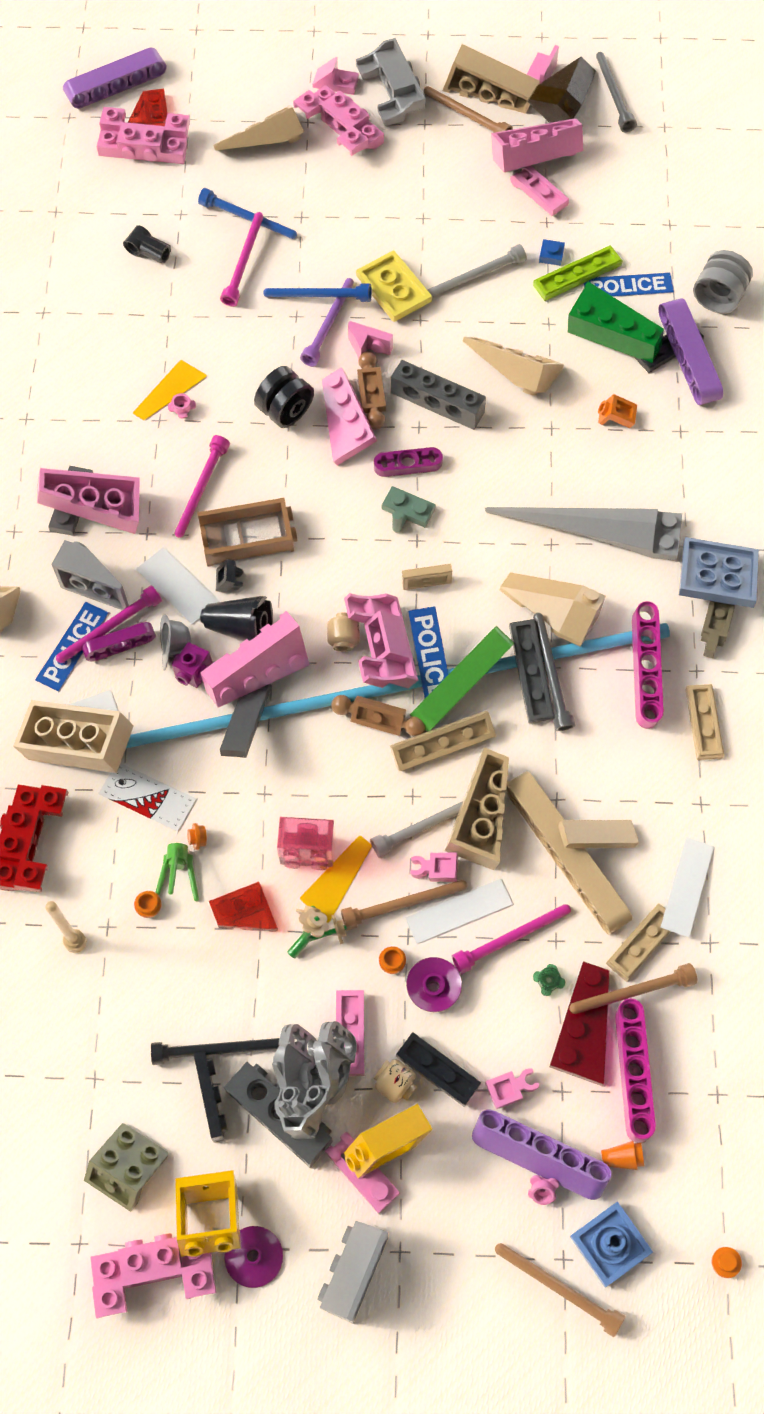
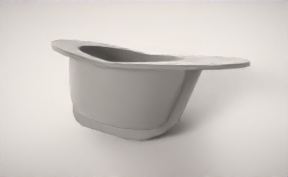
M166 614L162 616L160 622L163 671L166 670L169 657L181 653L188 642L192 643L189 628L183 622L169 620Z

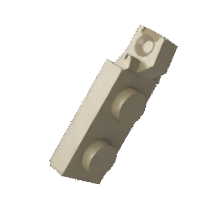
M714 601L709 602L701 632V641L706 642L703 656L713 658L717 646L723 647L728 636L735 605Z

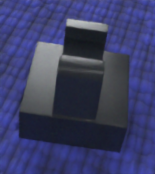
M226 559L216 569L215 591L225 593L227 590H239L243 586V582L235 579V577L239 578L244 574L243 569L236 566V561Z

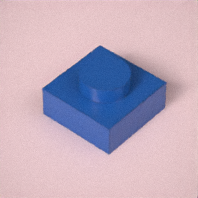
M543 239L539 263L561 266L565 242Z

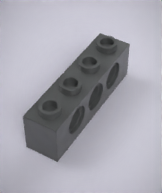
M405 360L400 361L391 375V394L472 430H475L485 413L486 396Z
M246 1062L224 1086L226 1093L311 1168L333 1143V1139L330 1136L332 1130L321 1121L316 1137L312 1139H294L290 1134L284 1132L281 1120L273 1117L275 1101L280 1092L278 1082L273 1085L266 1079L269 1074L259 1064L256 1063L252 1066L249 1062ZM257 1087L267 1089L266 1096L261 1100L252 1098V1092Z

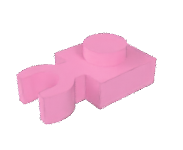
M457 852L430 853V860H425L421 856L411 857L413 864L421 865L419 870L410 871L413 878L420 879L429 874L430 882H457Z
M532 1068L522 1071L518 1078H515L513 1072L510 1071L485 1082L496 1110L522 1100V1090L533 1092L539 1088V1083L529 1085L525 1081L526 1076L533 1074Z

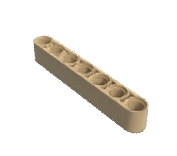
M526 771L509 781L506 787L508 797L601 928L610 935L632 921L629 909L586 849L564 847L558 827L560 821L564 819L534 777Z

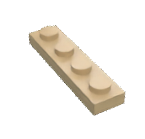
M484 711L392 744L390 748L397 770L402 771L496 737L489 712Z

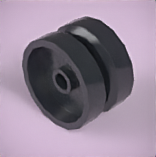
M280 366L269 373L260 383L255 393L254 406L263 414L269 416V419L280 428H288L301 419L310 407L314 397V388L303 378H299L288 366Z

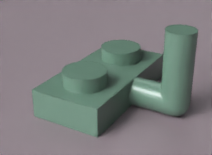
M392 486L381 504V508L392 514V530L398 533L402 530L406 521L425 528L436 509V504Z

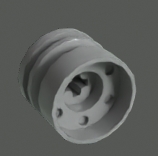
M715 251L708 258L703 271L694 284V297L705 309L720 314L731 313L737 308L753 277V268L747 259L734 251Z

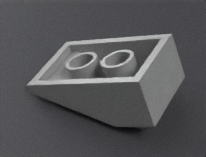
M64 540L51 564L60 588L120 610L127 608L129 604L123 586L84 544L78 541L70 542Z

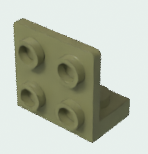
M122 1123L89 1160L84 1181L131 1212L138 1204L142 1188L167 1159L169 1153L125 1123Z

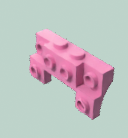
M325 85L315 93L308 90L293 101L294 108L301 109L306 114L307 119L321 113V120L340 135L337 137V144L339 146L342 144L350 151L351 156L365 149L375 150L384 143V133L369 121L368 112L364 108L359 107L351 97L346 96L341 91L335 93Z
M103 107L99 122L101 130L96 146L98 156L184 164L190 124L189 115L168 113L165 126L125 123V109Z
M349 593L344 598L348 618L364 623L372 658L364 656L358 661L363 683L380 688L385 687L389 683L410 688L418 681L398 597L387 593L373 596Z
M172 1233L155 1236V1242L143 1244L142 1239L126 1242V1248L118 1249V1251L90 1256L96 1318L127 1313L125 1288L183 1277L186 1299L215 1294L216 1286L212 1252L204 1253L197 1257H181L177 1237L172 1238Z

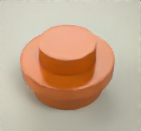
M193 823L192 829L187 830L188 844L193 845L194 850H199L200 847H204L207 844L205 826L198 825V823Z
M153 891L141 892L134 901V908L137 914L144 918L154 917L159 913L162 906L159 895Z
M395 946L385 948L379 955L381 969L388 974L401 972L406 965L405 953Z
M721 1247L713 1253L711 1264L716 1274L723 1278H732L740 1272L742 1260L739 1253L733 1248Z

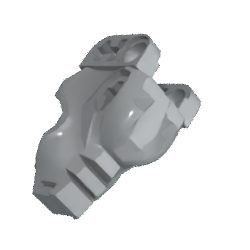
M337 1021L323 1022L320 1027L318 1041L299 1024H287L281 1030L278 1044L280 1046L277 1048L272 1062V1067L280 1086L279 1096L275 1101V1110L281 1120L284 1132L290 1134L294 1139L315 1138L323 1119L326 1105L336 1103L345 1093L351 1063L355 1062L357 1043L355 1036Z

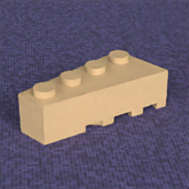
M461 44L442 91L448 93L451 90L460 92L459 96L466 98L469 95L479 97L481 102H497L499 107L526 114L530 106L527 100L536 86L539 85L540 80Z
M484 747L444 850L448 853L457 852L458 857L491 870H495L500 863V845L503 832L502 823L505 810L504 800L509 757Z

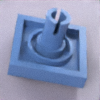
M618 1201L569 1236L604 1288L653 1253Z

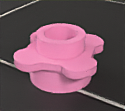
M183 393L175 395L171 403L168 404V410L178 414V417L181 419L186 418L189 411L196 408V402L190 400L189 396Z
M534 1175L530 1178L532 1186L528 1190V1196L534 1202L540 1205H547L556 1200L555 1190L559 1187L557 1179H545L539 1175Z

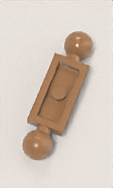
M364 352L358 359V364L362 369H357L361 406L365 414L369 413L367 419L371 428L376 430L384 425L385 417L382 412L386 411L381 368L375 367L377 359L373 353Z
M345 695L334 697L331 703V708L337 715L352 713L350 722L398 736H400L402 728L406 729V732L413 737L423 734L425 731L423 721L418 717L405 718L406 709L358 695L354 703H351V700Z

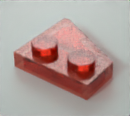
M164 88L143 91L128 123L165 126L168 111Z
M259 881L209 901L217 925L221 929L240 928L253 931V929L269 930V932L278 931Z

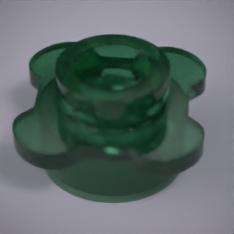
M549 964L541 972L536 971L533 974V981L538 983L543 996H550L552 991L563 989L565 986V979L561 978L557 970L558 968L554 964ZM551 978L552 981L549 983L546 979Z

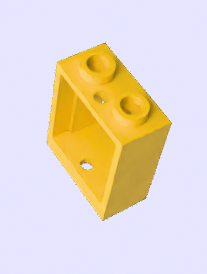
M418 1103L360 1133L344 1152L346 1164L352 1172H355L358 1179L414 1149L431 1132L432 1127Z
M234 1170L175 1178L177 1243L181 1257H197L211 1252L224 1253L232 1249L241 1248L238 1192ZM229 1198V1229L188 1234L187 1204Z

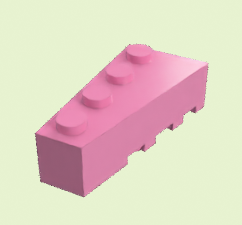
M576 118L491 133L493 160L503 172L563 156H574L576 153L583 151L582 123Z

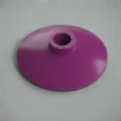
M429 957L420 960L411 968L406 980V989L409 998L418 1008L427 1012H442L449 1009L458 1000L462 989V981L458 970L452 963L443 958ZM431 983H436L439 989L431 991L428 986Z
M261 1226L245 1227L240 1230L241 1248L225 1252V1267L230 1277L239 1285L248 1288H258L267 1285L278 1275L283 1263V1249L279 1239L270 1230ZM251 1250L258 1252V1259L254 1262L249 1261L247 1257Z

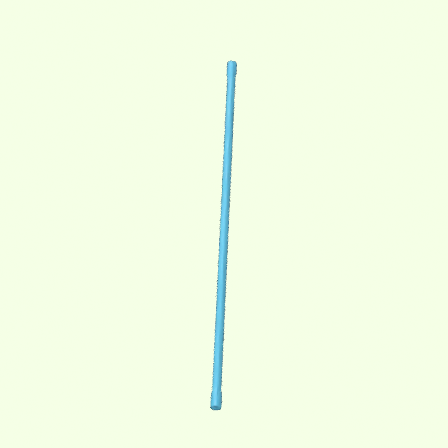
M660 624V639L670 637L668 624ZM632 631L585 640L581 647L573 643L552 647L553 658L556 660L633 644ZM641 636L642 642L651 641L649 637ZM515 655L500 658L486 674L517 668ZM454 668L448 669V674H449ZM417 675L418 681L410 688L391 683L383 688L368 685L266 706L260 721L329 707L334 697L338 695H345L351 702H354L357 695L364 698H373L421 688V677ZM233 713L131 734L126 749L228 728Z

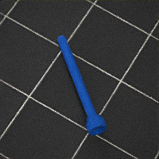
M204 187L199 194V205L206 208L215 206L248 221H253L255 213L217 198L213 190ZM263 217L262 227L291 239L297 237L295 230Z
M361 283L356 288H265L263 295L265 297L356 298L360 302H371L372 287L370 283Z

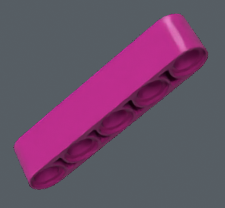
M644 601L638 605L632 615L635 717L639 726L650 729L656 726L664 712L659 609L656 604ZM640 612L648 613L651 619H643L640 616ZM641 636L649 637L652 644L643 643ZM647 660L651 662L653 669H646L642 665V661ZM643 685L651 686L654 694H647L643 690ZM644 710H651L655 714V719H648L644 715Z
M629 998L621 1002L615 1014L625 1128L630 1140H634L635 1143H643L654 1134L656 1123L644 1008L638 1000ZM623 1009H632L636 1014V1019H627L623 1015ZM627 1036H634L639 1042V1047L632 1048L628 1046L625 1038ZM628 1065H638L641 1068L642 1075L638 1077L633 1076L628 1070ZM637 1092L642 1094L645 1100L644 1105L634 1104L631 1099V1093ZM641 1121L645 1123L648 1129L647 1134H638L634 1129V1122Z

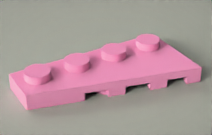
M342 367L322 379L332 458L337 466L377 442L369 421Z

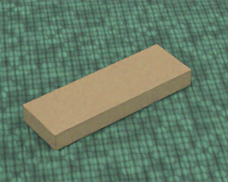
M712 684L686 686L685 690L696 759H722L724 751Z
M561 820L558 824L565 848L636 847L639 843L632 820Z
M659 903L606 962V965L626 982L671 932L660 928L666 909Z

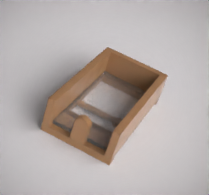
M285 497L197 512L207 567L213 566L215 563L224 562L226 559L238 560L284 551L294 552L293 542L298 541L296 528L290 527L289 521H293L291 506L286 507Z

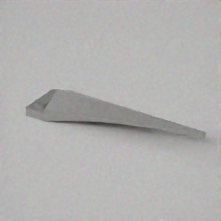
M485 507V512L581 535L650 558L677 561L683 513L661 512L658 509Z

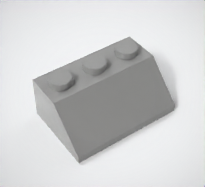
M355 1221L353 1227L347 1226L341 1241L346 1244L341 1256L335 1255L329 1269L334 1274L329 1284H323L317 1298L321 1302L319 1307L321 1310L354 1324L387 1243V1231L359 1221Z

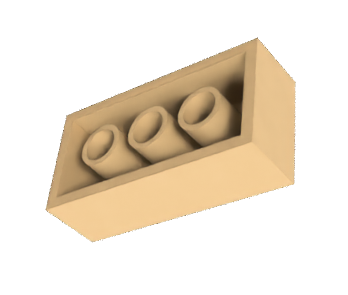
M31 700L13 747L28 760L117 773L134 725L120 711Z

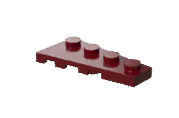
M583 961L549 1068L603 1087L608 1005L573 1014L570 1011V1005L574 1002L608 993L610 970Z

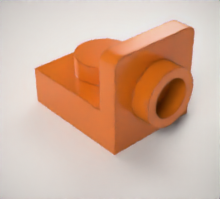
M613 394L606 401L601 402L598 408V423L604 425L608 420H612L631 428L635 425L637 404Z

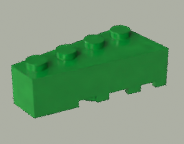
M588 281L568 314L567 333L653 363L662 347L664 328Z

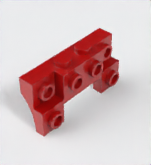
M17 785L13 803L8 805L7 812L2 814L0 820V890H25L42 893L41 886L45 871H48V866L44 863L33 862L45 820L43 815L63 816L62 809L65 798L69 794L67 789L41 785L40 788Z

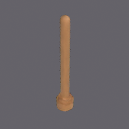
M429 86L424 88L425 95L492 130L493 133L513 130V127L506 122L496 123Z
M459 880L360 910L358 908L352 909V907L341 909L343 923L347 926L346 930L357 928V925L361 924L362 920L464 891L468 885L466 881Z
M691 963L680 965L674 970L673 974L574 1002L570 1005V1011L573 1014L581 1013L676 984L689 987L697 984V974Z
M498 1243L495 1246L497 1255L599 1320V1325L604 1327L603 1331L613 1338L615 1337L626 1317L616 1309L614 1311L610 1309L604 1310L506 1245Z

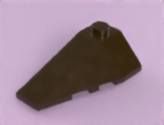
M580 56L537 85L527 102L549 123L574 119L584 102L596 70Z

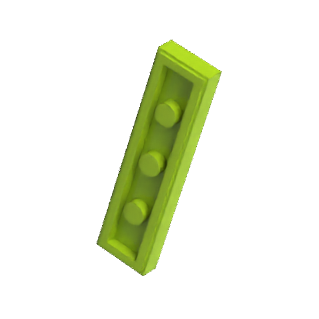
M609 245L533 280V286L542 299L546 301L622 266L623 260L614 248Z

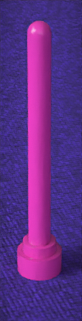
M256 212L230 285L224 288L221 293L220 301L227 306L235 307L238 304L240 298L238 287L263 220L261 212Z
M214 435L209 444L211 453L174 532L177 538L184 536L219 457L226 454L229 449L230 442L223 436Z
M152 585L144 589L140 599L57 654L56 661L64 663L80 652L83 644L87 641L105 635L146 606L148 608L151 606L155 607L161 603L162 599Z
M563 904L471 952L460 950L452 954L451 957L456 969L461 975L472 970L475 961L568 915L571 912V907L568 904Z

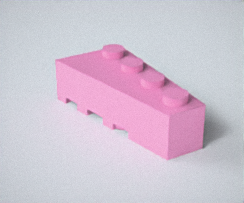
M40 468L37 503L135 534L139 523L140 477Z
M287 611L279 616L280 620L271 626L267 624L260 629L262 633L250 641L246 639L239 644L240 647L231 655L225 654L200 672L206 692L218 708L310 665L300 626Z

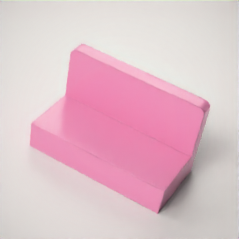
M555 45L550 55L538 52L527 75L540 80V83L551 77L557 66L559 46Z

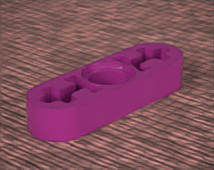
M435 447L381 452L374 458V471L381 477L435 472L442 467L443 454ZM429 457H433L435 462H430ZM411 458L415 463L412 466H405L402 464V460ZM381 462H386L387 467H383Z
M142 622L89 640L83 644L82 650L86 660L94 662L147 644L155 639L156 634L150 622Z

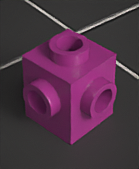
M188 642L181 653H178L173 659L172 668L175 678L185 686L189 684L198 688L203 681L200 672L213 664L209 651Z

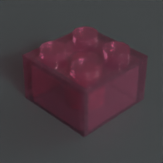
M280 817L277 840L280 865L290 869H298L300 866H311L314 870H326L327 867L333 868L336 841L334 820Z

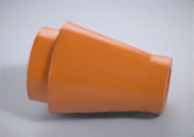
M634 1140L601 1150L602 1161L608 1167L638 1170L637 1167H644L641 1143H634Z

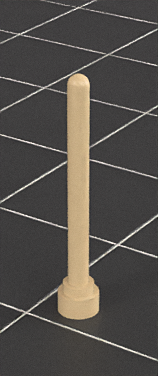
M49 901L45 906L46 911L63 933L65 948L72 953L82 951L86 946V937L80 930L72 928L54 901Z

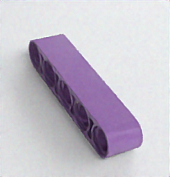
M150 47L67 80L63 85V91L71 105L79 109L160 77L165 73L167 65L157 49Z
M679 298L659 304L658 313L696 404L703 405L721 400L723 398L722 384L686 300Z
M486 1109L480 1113L472 1132V1140L479 1147L545 1179L555 1178L560 1186L590 1200H597L602 1196L612 1175L610 1168L604 1162L491 1109Z

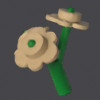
M305 906L304 910L296 909V912L300 914L298 919L303 925V933L287 951L292 958L295 959L309 942L336 933L340 945L344 944L342 937L347 936L345 931L347 926L343 925L342 920L337 921L335 915H332L335 928L329 929V925L326 923L327 916L315 906Z

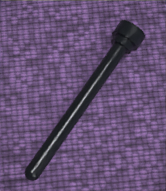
M280 1038L169 1047L168 1044H163V1042H152L151 1063L152 1065H164V1062L169 1061V1058L194 1056L193 1054L205 1051L206 1055L276 1050L280 1046L278 1045Z

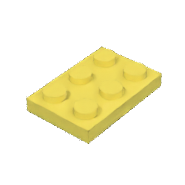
M394 250L356 270V276L361 283L371 284L372 296L393 322L432 302V295Z

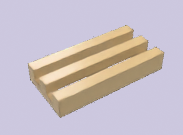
M450 563L402 570L403 590L452 583V565Z

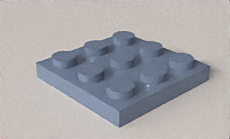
M685 537L682 550L679 596L754 608L757 601L759 549Z

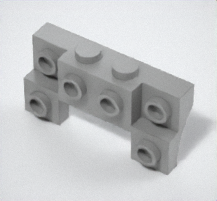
M396 38L384 40L375 50L356 59V67L362 79L365 80L379 76L390 98L389 101L377 105V111L384 126L405 121V114L425 109L426 98L420 88L419 78L414 76L412 64L406 60Z

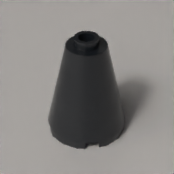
M266 596L210 603L202 609L200 620L206 629L240 641H245L246 639L250 641L262 633L260 629L267 624L273 625L272 603L270 600H266L268 598Z

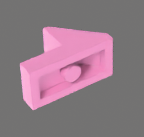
M335 57L317 69L312 87L320 89L327 85L334 92L341 91L345 94L354 95L359 80V73L338 69V57Z
M349 321L348 339L358 358L362 353L367 352L368 349L376 353L391 354L393 334Z

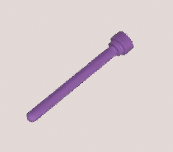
M347 278L341 288H352L354 284L353 279ZM336 297L312 344L303 349L300 360L305 365L310 367L317 365L321 357L319 349L346 298Z

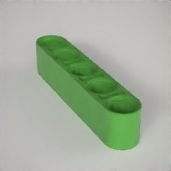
M496 625L414 709L410 716L421 719L425 724V730L427 732L430 731L514 645V642Z

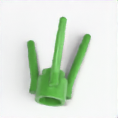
M170 843L167 845V854L163 856V865L155 891L158 895L161 893L168 867L171 868L168 893L172 895L174 893L176 870L183 869L186 864L193 899L196 902L199 900L193 868V855L188 854V845L183 843Z

